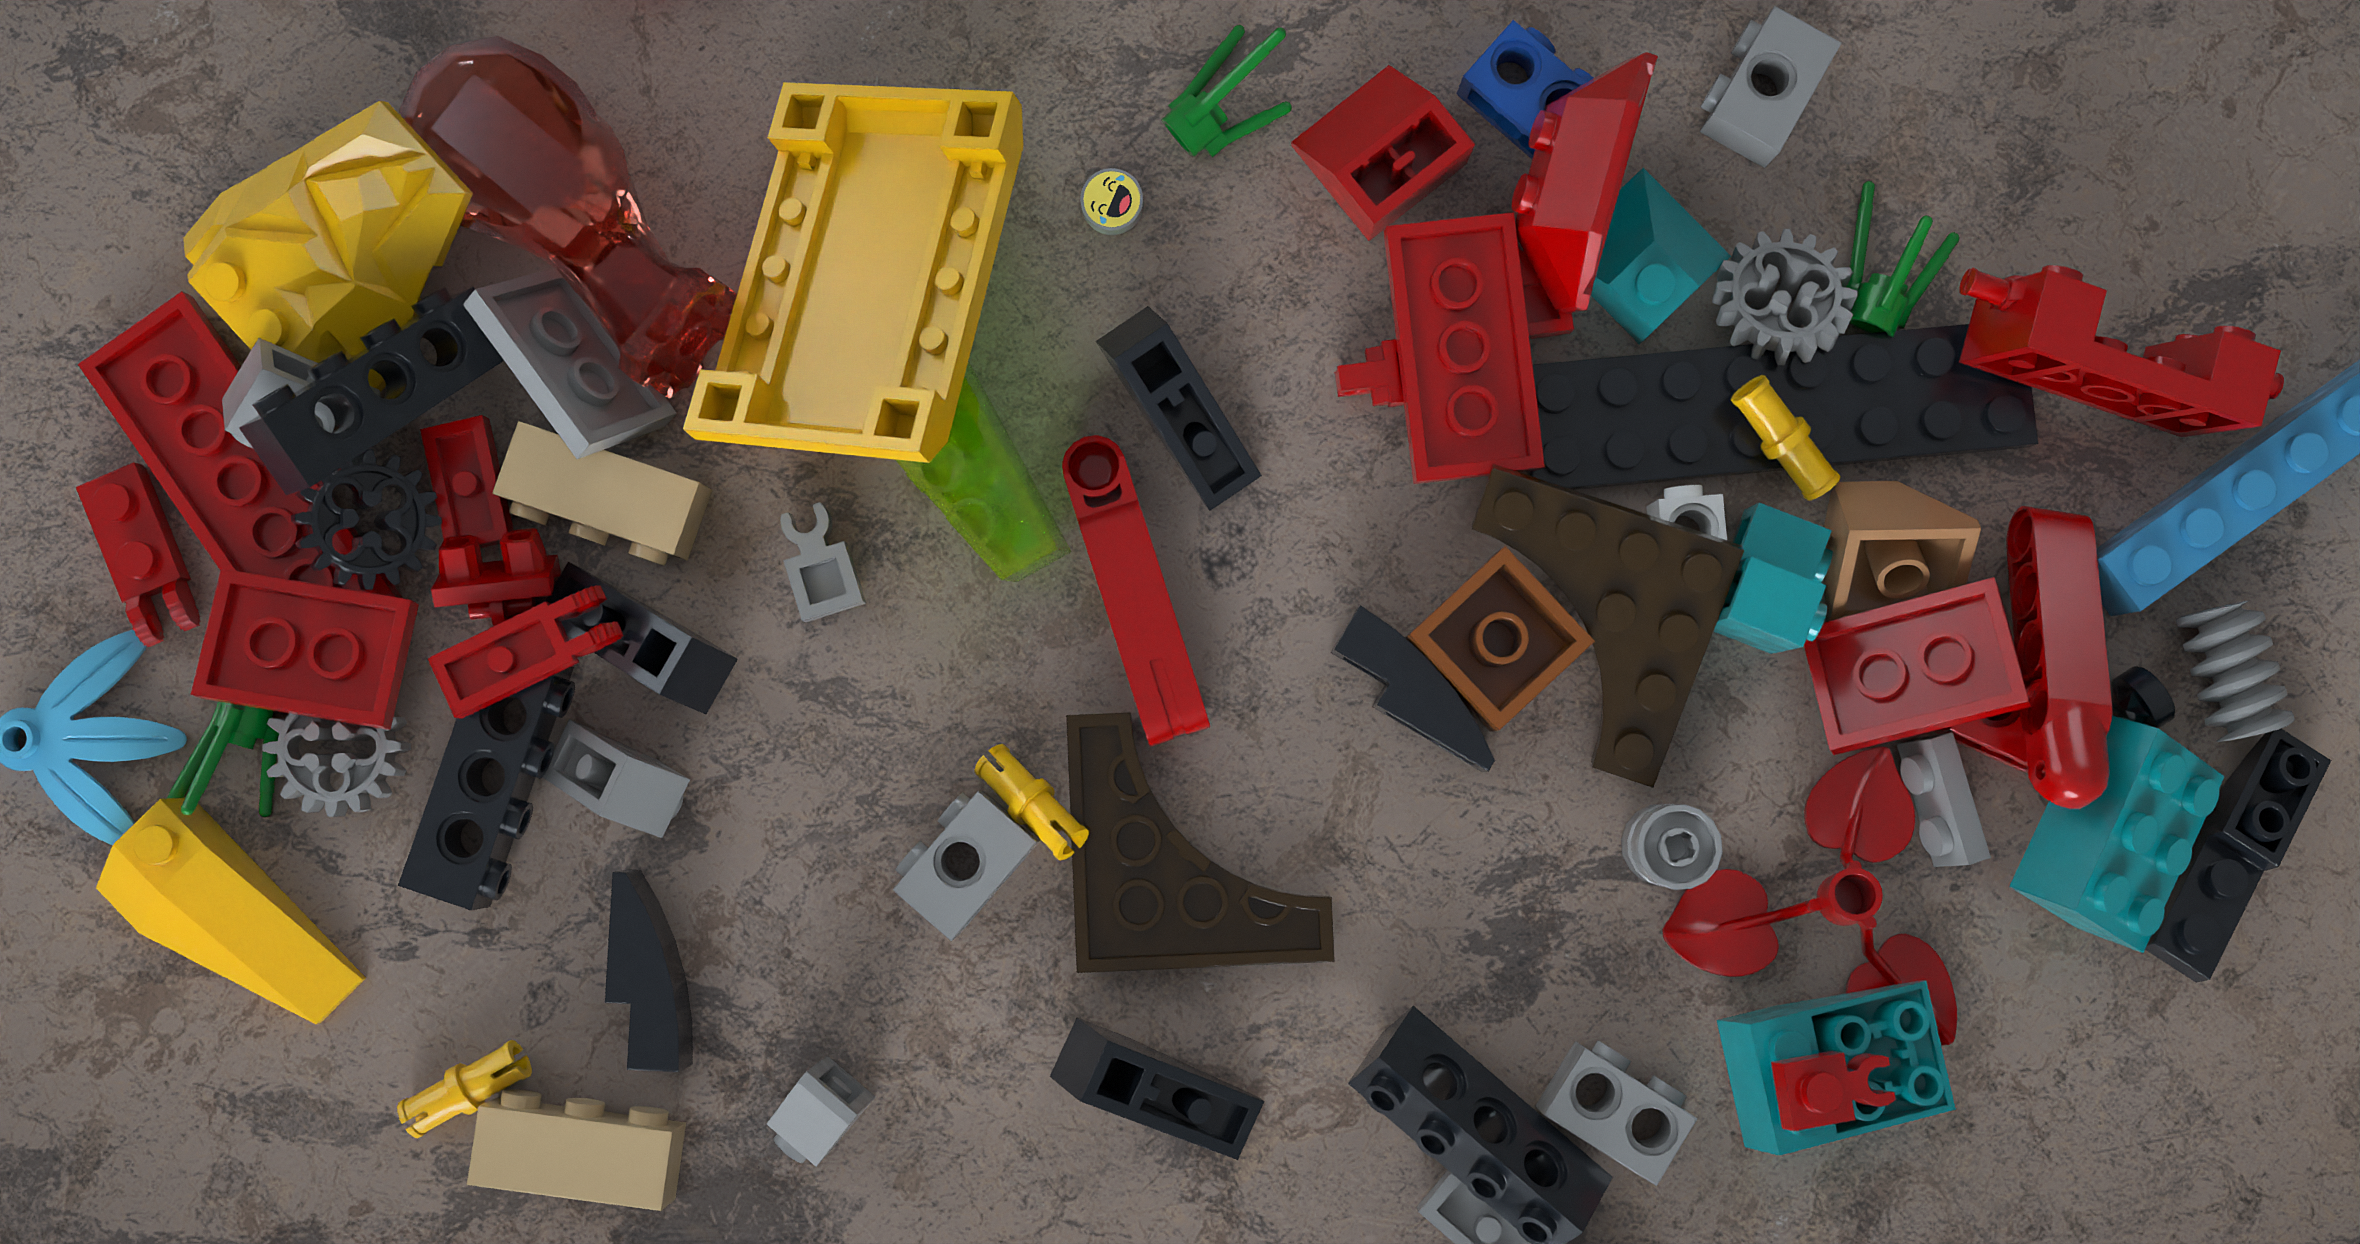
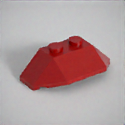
M1645 52L1621 62L1548 104L1546 111L1541 110L1533 123L1529 137V147L1535 149L1529 174L1524 173L1516 185L1511 207L1512 211L1518 212L1515 220L1517 238L1556 310L1567 313L1588 309L1593 290L1592 287L1651 76L1657 62V55Z

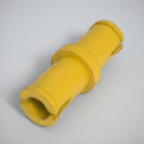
M1760 375L1755 377L1731 397L1732 403L1741 410L1763 440L1760 447L1767 458L1779 461L1802 491L1803 497L1810 501L1824 495L1839 482L1840 474L1831 467L1809 437L1811 427L1803 417H1794L1771 387L1766 376Z
M998 744L988 750L989 753L996 759L997 764L1004 771L999 772L983 755L975 766V774L983 779L1009 806L1007 810L1008 815L1017 824H1026L1048 846L1058 860H1065L1072 856L1075 852L1067 845V841L1059 832L1063 831L1081 848L1088 838L1089 830L1081 825L1054 798L1055 790L1052 785L1043 778L1036 779L1010 753V749L1006 745Z
M510 1040L504 1043L502 1047L468 1066L459 1063L445 1071L443 1080L410 1098L398 1102L397 1113L402 1124L413 1117L416 1119V1122L405 1130L412 1137L418 1139L425 1135L427 1131L462 1112L467 1115L478 1111V1106L485 1103V1099L519 1080L530 1077L532 1067L528 1056L525 1055L516 1061L514 1058L516 1054L522 1052L523 1048L514 1040Z

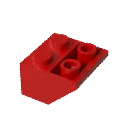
M1390 65L1291 141L1292 148L1368 241L1372 240L1386 226L1396 221L1467 164L1475 146L1474 142L1434 94Z

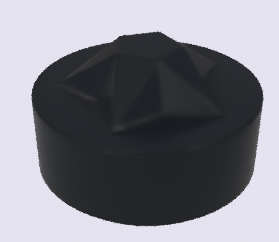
M2133 666L2113 679L2112 687L2117 697V708L2124 718L2155 728H2160L2174 719L2175 705L2170 694L2158 678L2147 669Z

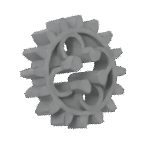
M1783 229L1779 242L1772 243L1769 236L1762 231L1757 233L1752 249L1748 245L1739 242L1735 246L1731 260L1723 261L1716 279L1718 282L1712 296V303L1721 306L1716 323L1718 326H1735L1730 339V343L1733 346L1742 344L1746 340L1753 343L1751 358L1758 360L1765 350L1775 351L1777 364L1785 365L1789 353L1796 351L1800 359L1807 363L1812 360L1817 346L1829 352L1833 348L1839 333H1845L1853 316L1850 311L1857 298L1856 290L1846 288L1853 272L1850 267L1836 269L1833 267L1839 252L1834 247L1821 254L1814 250L1817 236L1810 234L1802 244L1793 242L1791 230ZM1779 272H1780V274H1781L1780 287H1779L1778 291L1775 292L1774 295H1773V297H1772V294H1773V292H1774V289H1775L1776 284H1777L1778 279H1779ZM1797 292H1798V295H1797V297H1796V299H1795V302H1794V304H1793V307H1792V309H1791V311H1790V314H1789V316H1788V318H1789V322H1788V320H1787L1788 307H1789L1790 303L1794 300V298H1795V296H1796V294H1797ZM1746 302H1752L1751 306H1747Z
M289 713L286 719L269 718L267 725L279 732L278 741L263 744L262 751L278 754L279 763L266 771L268 777H286L288 782L283 787L280 795L284 799H296L304 795L301 810L306 813L319 812L325 806L328 817L345 816L348 805L354 812H366L371 810L369 794L377 798H388L392 794L390 786L385 781L387 776H405L407 770L401 764L394 761L396 753L411 750V743L396 740L395 732L403 728L407 721L405 717H393L391 730L340 721L336 723L328 719ZM373 737L376 742V751L371 757L368 754L306 753L302 757L299 753V743L303 738L307 741H368ZM331 773H343L344 782L338 790H335L330 784Z

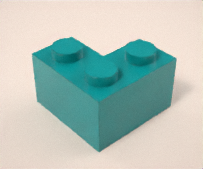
M1760 502L1745 509L1732 541L1742 545L1744 553L1713 632L1770 654L1801 648L1806 640L1813 641L1819 634L1827 613V605L1820 603L1826 585L1821 582L1829 569L1833 556V551L1826 548L1832 530Z

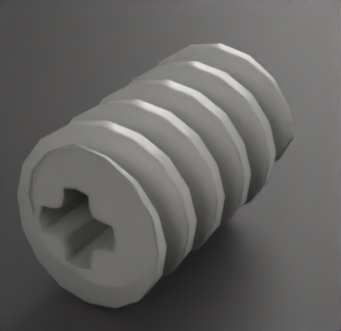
M2250 600L2191 613L2176 619L2177 627L2199 630V634L2184 643L2183 648L2185 652L2205 653L2207 659L2191 668L2190 672L2191 676L2213 679L2214 684L2199 692L2197 697L2199 701L2220 703L2221 709L2204 719L2206 726L2227 728L2228 734L2216 742L2235 740L2279 730L2295 721L2292 711L2271 709L2270 707L2288 694L2285 686L2264 684L2263 682L2280 671L2278 661L2256 658L2258 654L2271 647L2273 642L2270 636L2249 634V630L2266 620L2263 611L2242 609V605Z

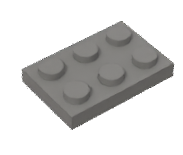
M567 264L477 288L463 304L576 459L662 429L677 414Z

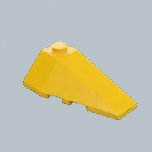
M185 798L159 799L112 845L96 889L138 933L314 1024L321 1023L366 977L199 804H197L195 811L191 815H184L181 812V806Z

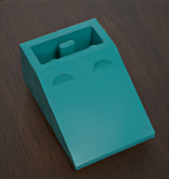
M1921 980L1776 1005L1717 1020L1743 1142L1746 1148L1780 1156L1956 1110L1927 981ZM1828 1051L1844 1053L1846 1065L1853 1057L1863 1053L1889 1057V1066L1877 1067L1870 1072L1868 1085L1872 1091L1886 1090L1895 1092L1896 1100L1886 1106L1877 1107L1852 1100L1855 1120L1799 1131L1782 1129L1771 1062Z

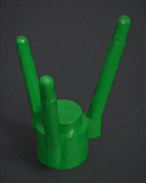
M1236 25L1225 40L1220 43L1184 92L1168 105L1171 111L1161 120L1175 140L1191 157H1195L1200 151L1205 149L1213 158L1229 143L1291 112V103L1285 101L1224 131L1220 128L1228 118L1218 103L1286 37L1284 28H1276L1209 93L1202 91L1245 33L1244 27Z
M1866 181L1862 186L1850 260V268L1853 273L1846 288L1857 291V298L1850 311L1853 316L1849 324L1868 333L1887 332V335L1894 337L1897 328L1904 329L1913 307L1949 258L1960 237L1955 232L1950 233L1907 291L1908 286L1904 282L1933 223L1932 217L1925 215L1920 219L1912 237H1910L1892 276L1872 273L1868 283H1862L1875 184L1872 181Z
M218 701L208 727L166 799L183 798L189 789L181 806V812L184 815H191L195 811L202 794H204L228 743L253 750L257 738L263 739V744L278 741L279 732L267 725L274 711ZM262 751L259 814L261 817L266 818L272 813L273 793L275 790V777H268L266 771L277 764V754Z

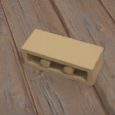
M518 421L492 493L512 501L509 510L510 514L545 526L550 514L572 521L569 534L604 546L610 534L632 542L628 554L665 566L669 555L688 561L712 489L700 482L606 450L576 459L559 434Z
M518 1089L503 1090L501 1098L497 1097L478 1106L467 1185L662 1211L676 1199L686 1122L668 1120L669 1111L665 1109L634 1106L630 1107L629 1115L604 1112L605 1102L588 1098L566 1099L565 1106L541 1103V1093Z

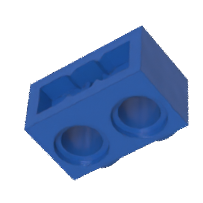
M1512 20L1463 75L1456 94L1527 156L1533 159L1535 149L1529 147V137L1538 113L1541 110H1545L1546 105L1594 79V77L1580 68L1570 69L1554 55L1556 53L1555 47L1544 34L1532 27H1528L1525 30L1516 21ZM1505 62L1516 63L1525 70L1528 80L1521 84H1510L1499 76L1497 66Z

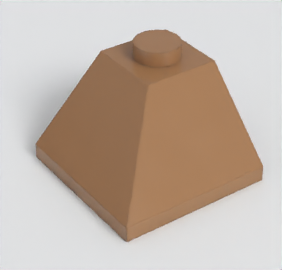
M1899 481L1838 482L1831 489L1824 527L1832 530L1826 548L1833 551L1829 569L1824 577V584L1826 585L1825 605H1827L1826 622L1966 585L1981 531L1979 521Z

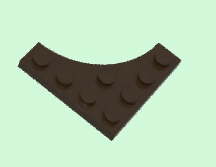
M1493 464L1472 522V529L1503 542L1535 563L1558 585L1572 603L1585 625L1587 633L1595 641L1592 645L1601 676L1602 714L1598 738L1591 759L1592 768L1654 788L1744 549L1740 544Z
M1131 712L1066 715L1070 814L1089 830L1088 838L1081 848L1071 840L1072 850L1075 852L1072 855L1077 973L1335 962L1331 896L1300 895L1281 892L1254 884L1232 874L1211 861L1175 828L1157 802L1139 762L1133 736Z

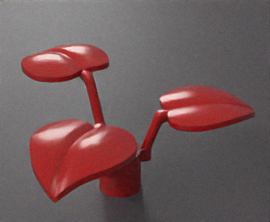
M1888 747L1871 748L1842 760L1816 782L1807 797L1804 821L1809 837L1821 847L1841 849L1840 862L1844 867V870L1829 876L1821 883L1816 898L1767 912V894L1756 879L1739 870H1716L1706 882L1692 889L1685 890L1662 928L1665 942L1687 963L1715 975L1742 977L1764 969L1776 958L1779 944L1770 924L1820 911L1829 922L1839 926H1849L1857 923L1860 926L1861 950L1869 962L1863 963L1852 970L1847 980L1846 993L1921 980L1927 981L1941 1045H1950L1955 1040L1957 1004L1953 985L1943 961L1929 944L1920 938L1905 933L1889 937L1881 945L1878 952L1874 949L1873 928L1876 927L1877 921L1873 915L1876 914L1881 906L1883 898L1882 888L1873 874L1862 869L1859 861L1853 860V854L1859 859L1870 863L1891 859L1906 848L1914 832L1915 809L1913 802L1897 771L1893 756Z

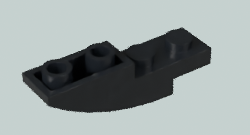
M2282 728L2264 733L2219 791L2218 802L2214 810L2204 820L2192 847L2190 863L2187 869L2179 875L2164 907L2165 913L2162 924L2151 936L2146 946V951L2196 983L2211 979L2264 871L2280 866L2332 760Z

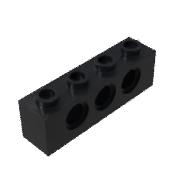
M474 286L453 296L449 294L445 287L431 293L411 306L417 317L400 327L395 318L360 337L366 349L352 358L347 359L341 350L311 367L307 372L313 382L294 393L289 384H286L252 404L259 415L239 427V429L286 495L312 487L504 361L463 305L475 290ZM422 337L431 342L436 350L437 361L435 365L429 363L421 352L420 341ZM370 369L375 370L383 377L387 389L385 398L379 397L371 389L368 381ZM317 402L326 405L334 416L335 425L332 433L324 430L315 418Z
M574 667L566 668L469 716L456 719L398 886L468 910L491 907L493 900L497 901L502 897L512 872V865L506 863L514 838L519 840L524 835L532 817L533 804L527 802L535 778L541 779L545 775L553 757L554 743L549 741L557 717L563 718L574 697L575 682L570 681ZM518 699L526 709V721L523 727L513 734L504 724L503 713L511 701ZM493 759L502 765L505 772L504 784L495 794L490 793L482 781L483 770ZM471 820L476 822L483 832V844L474 855L467 852L461 842V832L464 826Z
M1412 1006L1382 1032L1348 1082L1352 1088L1366 1099L1375 1111L1391 1120L1412 1138L1425 1154L1441 1163L1463 1182L1476 1198L1492 1207L1531 1244H1566L1582 1234L1613 1178L1415 1006Z

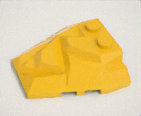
M378 101L297 150L283 156L266 168L220 193L183 237L185 257L194 265L187 274L188 282L251 350L258 338H261L316 363L341 350L347 359H350L366 349L360 337L393 318L401 327L417 317L411 306L421 300L420 295L432 267L443 266L473 193L388 102ZM370 369L368 374L369 385L381 392L385 388L386 383L378 372Z

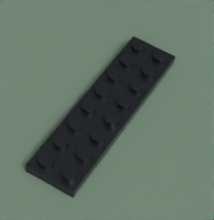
M1969 324L1897 330L1894 337L1887 335V332L1838 336L1833 348L1829 352L1817 346L1812 360L1807 363L1800 359L1796 351L1789 353L1785 365L1777 364L1775 351L1765 350L1764 354L1756 360L1751 358L1754 344L1534 364L1533 373L1545 468L1526 473L1529 476L1578 490L1785 470L1777 459L1767 458L1760 447L1763 440L1741 410L1731 401V397L1739 388L1760 375L1767 377L1771 387L1795 418L1803 417L1811 427L1809 437L1831 466L2028 448L2038 444L2031 386L1959 362Z

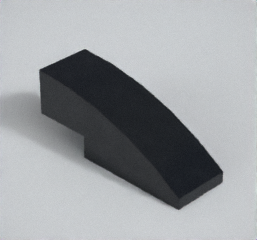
M1360 605L1354 612L1331 653L1385 685L1372 707L1477 770L1489 772L1495 759L1478 724L1455 689L1430 660L1404 636Z
M631 869L612 872L605 1003L631 1004L627 1070L680 1072L693 1064V1035L687 980L676 940L660 902L642 871Z

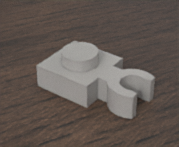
M820 502L813 504L817 523L815 528L808 533H800L798 531L796 521L789 512L781 514L780 518L781 529L784 535L791 542L798 545L801 554L783 561L801 620L804 622L866 604L848 543L845 541L833 545L828 543L827 538L832 531L833 525L832 517L829 510Z

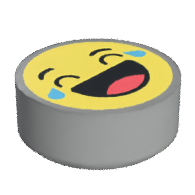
M1116 168L1100 170L1089 177L1081 191L1080 202L1083 216L1094 230L1102 234H1123L1132 229L1142 216L1144 207L1142 189L1138 181L1124 170Z

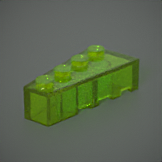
M968 361L947 444L930 463L894 460L903 468L907 477L922 493H925L942 511L948 522L1001 580L1019 582L1071 553V550Z

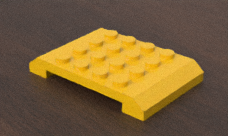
M783 82L767 137L778 150L777 158L715 371L700 369L683 430L695 440L930 463L947 444L1021 159L1024 147L1022 104L1012 91Z

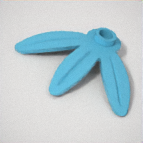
M133 629L98 643L74 659L49 685L35 709L15 708L6 712L0 718V763L15 771L33 770L38 782L49 798L73 823L85 832L110 845H113L135 824V821L102 784L73 762V758L100 762L146 759L178 750L187 741L185 733L181 730L149 720L125 717H93L74 720V716L81 713L108 692L146 650L147 645L144 646L139 641ZM21 729L25 731L27 736L26 744L22 749H20L18 743Z

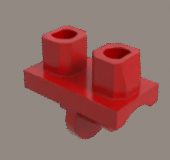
M536 528L512 530L503 534L500 540L503 560L482 561L477 536L447 537L439 548V575L431 588L434 607L468 604V613L471 620L491 618L493 626L498 625L515 615L535 607V597L552 595L554 577L560 576L561 573L558 555L547 556L544 544Z

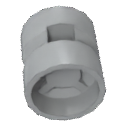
M1652 804L1637 811L1626 823L1621 838L1622 856L1629 869L1642 881L1674 890L1692 889L1706 882L1717 870L1723 853L1721 834L1714 821L1702 810L1685 804Z

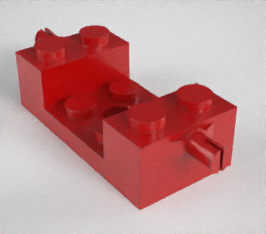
M2047 265L2042 267L2041 272L2027 276L2013 275L2001 279L1972 268L1968 269L1963 275L1959 287L1960 294L1974 297L1976 300L1959 360L1962 364L2179 437L2262 426L2268 400L2275 399L2283 389L2284 377L2280 373H2275L2281 350L2256 342V334L2250 330L2235 326H2217L2214 328L2213 333L2199 336L2179 334L2175 336L2174 341L2147 346L2142 358L2127 353L2128 345L2120 340L2095 336L2107 290L2083 282V274L2078 270L2058 265Z

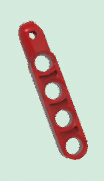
M1099 435L1085 436L1073 442L1065 452L1062 461L1063 476L1149 746L1151 747L1173 740L1175 736L1185 733L1188 735L1211 726L1124 454L1120 447L1107 437Z
M2021 506L2016 510L2010 521L2006 536L2014 645L2032 706L2020 709L2021 726L2025 733L2028 778L2034 789L2048 801L2068 809H2081L2102 795L2107 787L2110 772L2106 736L2112 720V699L2095 530L2092 520L2086 515ZM2045 766V775L2043 778L2041 773L2043 767Z

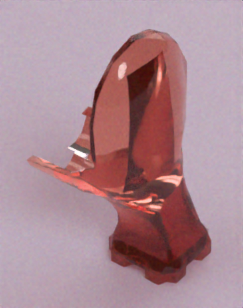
M499 36L449 45L416 71L399 108V114L472 191L473 195L460 226L528 251L556 268L608 330L620 354L618 368L636 383L644 387L650 384L660 394L670 399L681 389L689 388L698 377L700 369H704L703 360L708 351L718 341L724 340L737 292L701 268H684L668 260L646 222L634 182L627 167L624 149L610 124L596 112L578 84L543 55Z

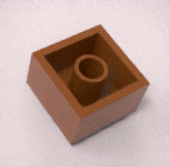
M1506 546L1486 561L1405 637L1430 660L1455 689L1465 706L1490 732L1501 730L1595 642Z

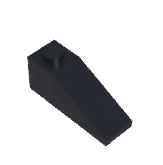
M1149 306L1096 341L1120 381L1209 511L1262 476L1170 326Z
M568 562L553 587L552 595L548 596L545 602L553 604L578 591L596 585H601L607 600L601 603L598 608L588 613L561 621L567 636L573 639L599 624L618 622L624 636L594 653L659 695L707 714L738 659L577 565Z
M1078 1017L1050 1074L1054 1081L1080 1102L1236 1160L1239 1159L1264 1104L1261 1098L1129 1037Z

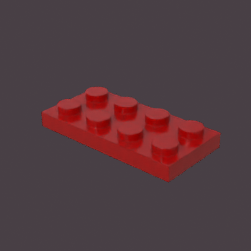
M1514 212L1386 226L1383 232L1413 484L1489 476L1493 464L1517 472L1537 471L1545 468Z

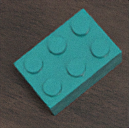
M2112 716L2110 729L2106 736L2110 771L2106 789L2100 797L2081 809H2068L2055 805L2050 801L2048 802L2009 887L2077 929L2144 953L2151 936L2162 924L2165 913L2164 907L2179 875L2187 869L2190 863L2192 847L2204 820L2214 810L2218 802L2219 788L2225 776L2159 728Z

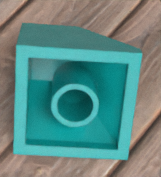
M1642 168L1619 191L1591 296L1640 345L1721 267L1723 261L1728 260L1731 255Z

